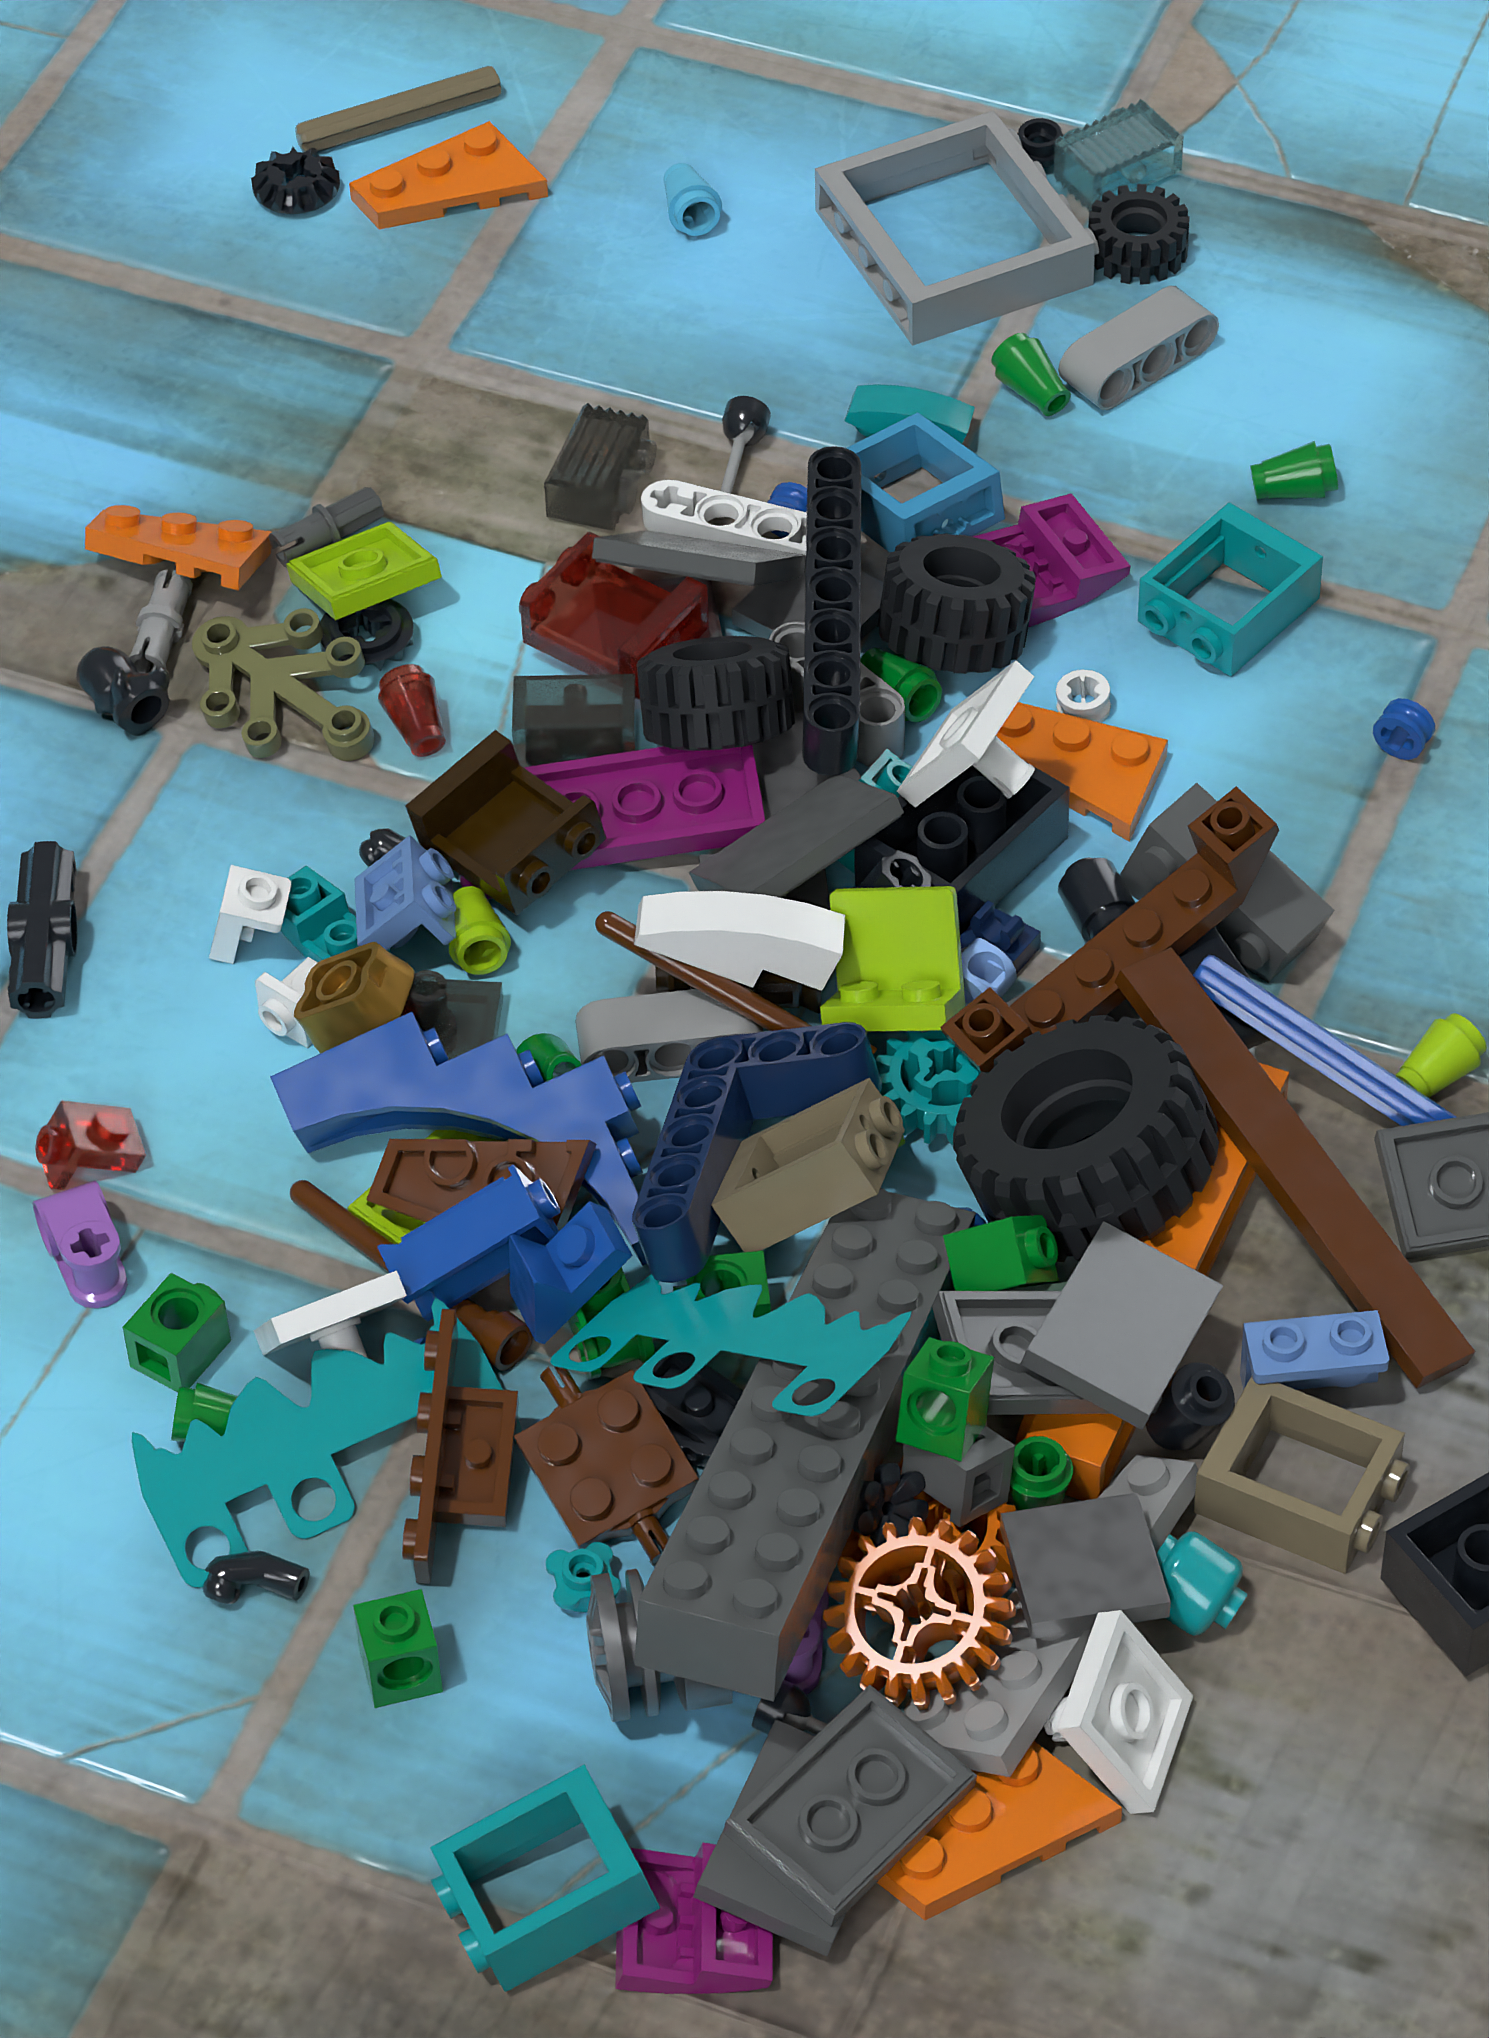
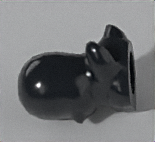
M109 646L93 648L82 657L78 664L76 679L82 690L94 701L96 712L98 714H113L114 723L134 736L145 734L166 713L169 706L167 690L170 676L165 668L159 667L151 673H139L135 664L124 652Z

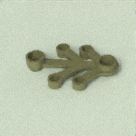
M300 608L289 613L284 623L247 627L240 619L230 616H221L208 620L197 629L192 639V649L197 661L209 669V690L204 693L200 700V708L206 722L214 728H226L234 724L239 718L240 708L233 693L234 671L239 670L251 678L250 720L243 726L241 734L247 751L252 756L257 758L269 757L275 754L281 746L282 739L276 725V697H278L322 728L326 745L333 757L342 761H353L362 758L372 749L375 741L368 716L353 706L344 705L336 707L298 681V679L335 675L339 678L356 676L365 665V658L359 642L351 637H340L333 640L327 646L325 652L267 659L258 653L257 650L287 645L305 650L316 646L323 637V629L318 615L311 609ZM302 626H311L307 631L296 632ZM343 655H353L346 661H337ZM220 704H228L227 707L221 711H212L216 706ZM262 733H269V736L263 740H254L256 736Z

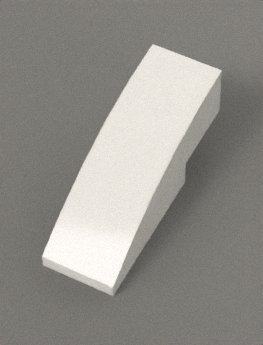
M692 891L643 896L638 906L634 945L752 988L762 970H766L822 991L843 954L845 915L808 903L762 894L728 891Z

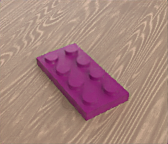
M752 745L701 751L678 750L663 746L523 767L573 803L581 796L586 795L596 804L607 839L596 848L592 855L581 860L571 870L727 847L765 821Z

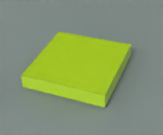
M392 522L378 525L286 563L291 582L335 620L442 578L438 559Z

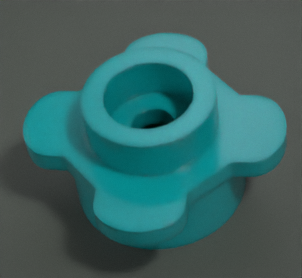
M594 1542L586 1549H577L572 1552L559 1549L549 1554L546 1559V1571L555 1578L556 1589L553 1592V1599L556 1605L575 1612H588L591 1596L590 1577L591 1575L609 1573L615 1599L621 1592V1582L612 1575L610 1563L613 1561V1551L608 1545ZM580 1572H587L590 1575L583 1578L577 1577Z

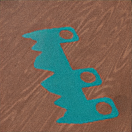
M650 1275L630 1288L629 1291L624 1292L611 1301L552 1356L550 1362L553 1366L591 1372L606 1364L633 1337L642 1335L668 1340V1342L634 1373L633 1379L637 1383L666 1389L677 1388L686 1384L721 1350L807 1366L775 1397L772 1406L778 1411L804 1416H817L828 1411L890 1350L909 1321L912 1311L900 1314L887 1324H880L867 1330H861L860 1312L858 1311L848 1313L826 1325L825 1306L815 1295L807 1293L763 1316L754 1318L753 1312L762 1292V1285H747L726 1289L695 1301L700 1290V1283H694L673 1292L661 1294L660 1281ZM602 1336L609 1338L611 1341L609 1349L593 1360L575 1362L569 1357L571 1350L586 1339ZM687 1352L695 1357L693 1365L678 1376L658 1378L653 1375L655 1365L669 1355ZM816 1379H830L835 1383L834 1392L819 1403L801 1406L792 1401L794 1392L807 1382Z
M435 1297L431 1306L434 1325L431 1326L430 1330L439 1331L441 1310L449 1308L444 1302ZM457 1318L458 1344L453 1386L503 1390L479 1342ZM387 1333L384 1339V1364H379L354 1351L337 1349L314 1351L311 1359L310 1405L304 1408L292 1402L266 1380L255 1377L245 1385L231 1405L225 1434L220 1436L204 1422L194 1419L190 1422L182 1452L179 1454H174L163 1448L155 1449L143 1435L132 1432L131 1443L142 1497L184 1582L192 1587H203L209 1574L205 1569L194 1566L188 1560L185 1553L187 1537L199 1527L211 1526L222 1531L229 1541V1554L248 1552L225 1503L267 1484L288 1529L298 1538H311L348 1521L354 1513V1501L331 1455L417 1416L420 1392L432 1393L434 1372L424 1370L425 1343L421 1345L395 1333ZM518 1418L516 1434L522 1431V1427ZM305 1479H321L327 1482L335 1493V1507L322 1520H306L300 1517L292 1506V1492L296 1485Z

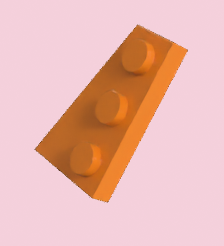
M490 121L349 183L351 200L379 230L441 218L447 213L449 207L477 202L479 209L483 210L500 206L499 198L521 193H527L529 200L548 197L547 179Z
M115 505L102 510L85 527V550L141 565L156 564L163 560L175 562L176 574L193 579L199 577L200 572L221 574V586L239 591L270 556L271 544L269 534L272 532L253 529V524L242 520H226L219 524L197 522V518L188 513H168L162 517L142 515L140 510L133 506Z
M1017 702L996 734L1004 744L1024 761L1070 787V809L1083 816H1086L1090 811L1112 823V832L1129 842L1167 757V739Z
M1033 1741L1010 1777L971 1770L977 1775L974 1788L877 1883L923 1920H927L1001 1883V1875L1037 1857L1043 1862L1065 1851L1067 1842L1095 1828L1101 1833L1121 1823L1122 1807Z

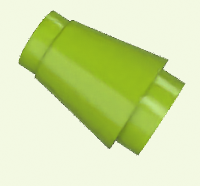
M473 886L460 888L453 893V900L456 905V911L454 912L456 938L449 943L450 957L464 971L470 974L484 975L500 968L505 962L511 946L510 935L481 889Z
M1451 1013L1445 1019H1435L1395 1076L1430 1098L1480 1066V1056L1487 1050L1486 1041L1480 1031L1468 1019L1459 1014Z

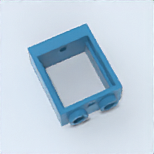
M918 412L847 447L861 461V531L889 553L894 552L895 547L900 543L911 542L912 538L918 536H933V534L945 533L973 536L1005 519L1000 471ZM921 467L943 482L904 503H900L881 489V487ZM948 519L946 526L942 527L943 522Z

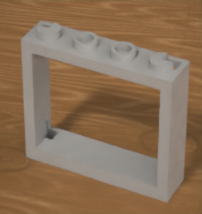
M994 110L815 168V211L912 346L1083 289L1094 283V256L1099 254L1095 235L1092 230L1081 225L1074 216L1068 199L1063 194L1058 195L1048 182L1042 165L1038 161L1033 162L1022 148L1016 131L1008 129ZM989 163L1050 245L925 286L865 203L981 164Z

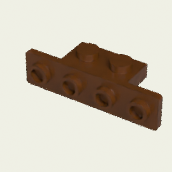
M455 1309L441 1310L439 1331L428 1330L425 1342L424 1370L434 1372L432 1393L420 1392L417 1433L427 1434L425 1455H413L410 1496L420 1497L418 1519L406 1518L402 1548L403 1560H414L416 1583L431 1584L438 1523L506 1527L515 1446L514 1435H516L519 1407L518 1391L453 1386L458 1344Z

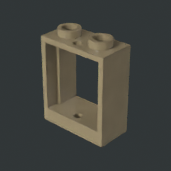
M868 1078L742 1140L711 1204L744 1252L761 1251L877 1195L905 1131L897 1106L889 1097L882 1096L871 1079Z
M1251 1376L1231 1415L1226 1420L1197 1472L1194 1513L1346 1574L1358 1550L1368 1554L1372 1549L1381 1528L1383 1515L1378 1513L1384 1501L1387 1499L1396 1502L1405 1486L1410 1470V1464L1401 1461L1405 1433L1278 1382L1257 1384ZM1270 1430L1366 1468L1341 1516L1245 1477Z

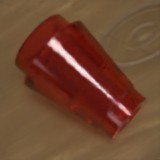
M405 664L388 671L379 681L380 692L378 694V702L410 747L413 755L425 757L438 752L444 747L446 739L443 734L434 678L425 673L424 669L416 664Z

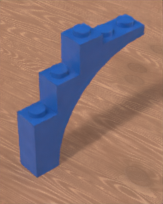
M410 1012L270 1076L292 1130L307 1153L353 1137L401 1129L455 1130L500 1141H508V1139H532L535 1142L591 1140L597 1145L581 1186L601 1206L607 1208L613 1220L622 1230L641 1265L647 1264L632 1222V1214L639 1194L631 1178L642 1174L643 1171L628 1141V1138L639 1134L630 1112L642 1106L626 1071L613 1076L604 1055L544 1082L530 1049L518 1054L508 1033L449 1060L436 1029L432 1028L423 1032L413 1012Z

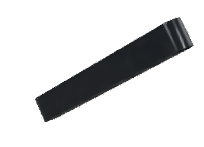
M837 446L824 447L815 451L808 461L802 757L805 765L818 774L834 776L850 771L856 765L858 758L861 629V461L853 451Z

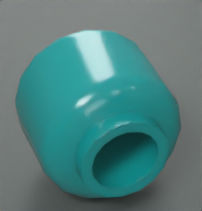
M1187 1532L1179 1539L1169 1534L1156 1553L1171 1601L1170 1616L1165 1619L1193 1636L1206 1632L1213 1622L1226 1629L1248 1593L1237 1587L1243 1575L1241 1561L1198 1532Z

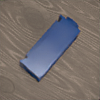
M513 1164L508 1167L512 1175L509 1178H499L401 1237L402 1242L399 1244L378 1245L377 1248L389 1273L398 1272L407 1295L402 1300L407 1304L415 1300L422 1317L428 1322L433 1319L431 1306L435 1297L444 1302L450 1309L510 1273L509 1236L511 1234L545 1246L559 1232L553 1217L561 1213L552 1192L541 1178L532 1183Z

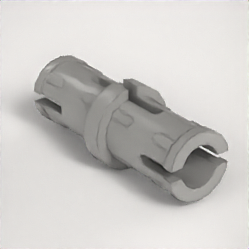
M163 570L157 574L149 603L138 614L136 620L138 635L129 658L135 664L139 673H148L152 662L154 663L152 672L159 667L166 669V662L172 644L178 642L184 630L182 614L188 597L192 592L193 584L189 577L176 574V570H173L168 588L165 587L169 577L168 570Z

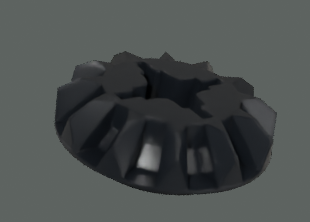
M292 146L290 153L280 154L271 151L269 161L256 163L255 176L251 178L255 198L264 207L279 213L300 214L314 211L329 203L339 190L340 177L339 170L335 169L332 157L319 156L315 148H310L304 153L297 152ZM286 178L293 179V181H289L286 184Z
M387 599L337 620L333 619L328 613H325L320 621L323 629V637L320 641L321 652H325L327 646L333 640L340 637H351L359 642L365 658V665L373 664L380 671L387 659L402 661L404 649L413 645L414 626L412 617L403 605L393 599ZM360 625H363L365 631H369L371 636H375L373 641L365 642L362 636H358ZM343 655L337 661H346L353 655Z

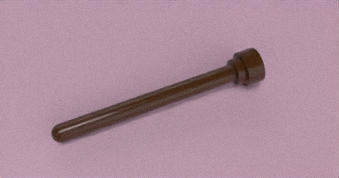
M605 911L596 918L595 927L602 936L763 1028L774 1031L812 1026L733 980L634 945L636 925L621 916ZM870 1044L874 1055L877 1048Z
M299 1180L291 1186L290 1198L296 1205L388 1271L377 1246L380 1244H394L309 1181ZM470 1298L450 1308L456 1310V1317L472 1333L473 1337L479 1342L489 1363L497 1369L505 1371L512 1368L529 1350L533 1336L527 1324L510 1311L500 1313L497 1310H491L487 1312Z

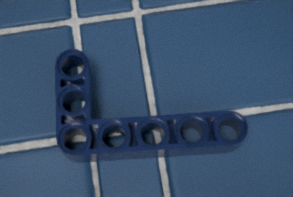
M842 1022L723 1036L702 1042L691 1050L684 1064L632 1214L635 1231L650 1273L654 1279L668 1283L683 1281L700 1272L708 1262L721 1222L720 1217L711 1204L741 1141L748 1138L754 1120L795 1115L868 1078L871 1079L878 1091L881 1092L882 1080L866 1030L861 1025L853 1022Z

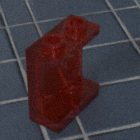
M588 531L573 547H568L561 553L556 564L538 582L531 583L523 592L519 602L523 643L640 700L637 661L663 646L699 639L709 628L707 585L687 576L670 593L613 564L596 562V559L592 558L593 542L595 537L600 536Z

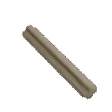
M492 66L478 68L300 122L295 127L296 139L303 153L310 148H315L319 152L496 98L501 94L500 78Z

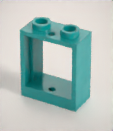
M1228 502L1140 578L1138 622L1145 625L1154 634L1163 636L1189 651L1201 662L1210 664L1232 677L1320 599L1323 556ZM1222 564L1271 591L1233 626L1185 598L1186 595Z
M585 1764L430 1847L443 1873L431 1879V1883L450 1919L461 1913L464 1914L470 1928L459 1933L458 1936L478 1974L491 1967L504 1992L511 1990L660 1909L637 1860ZM582 1823L608 1873L495 1933L470 1883Z

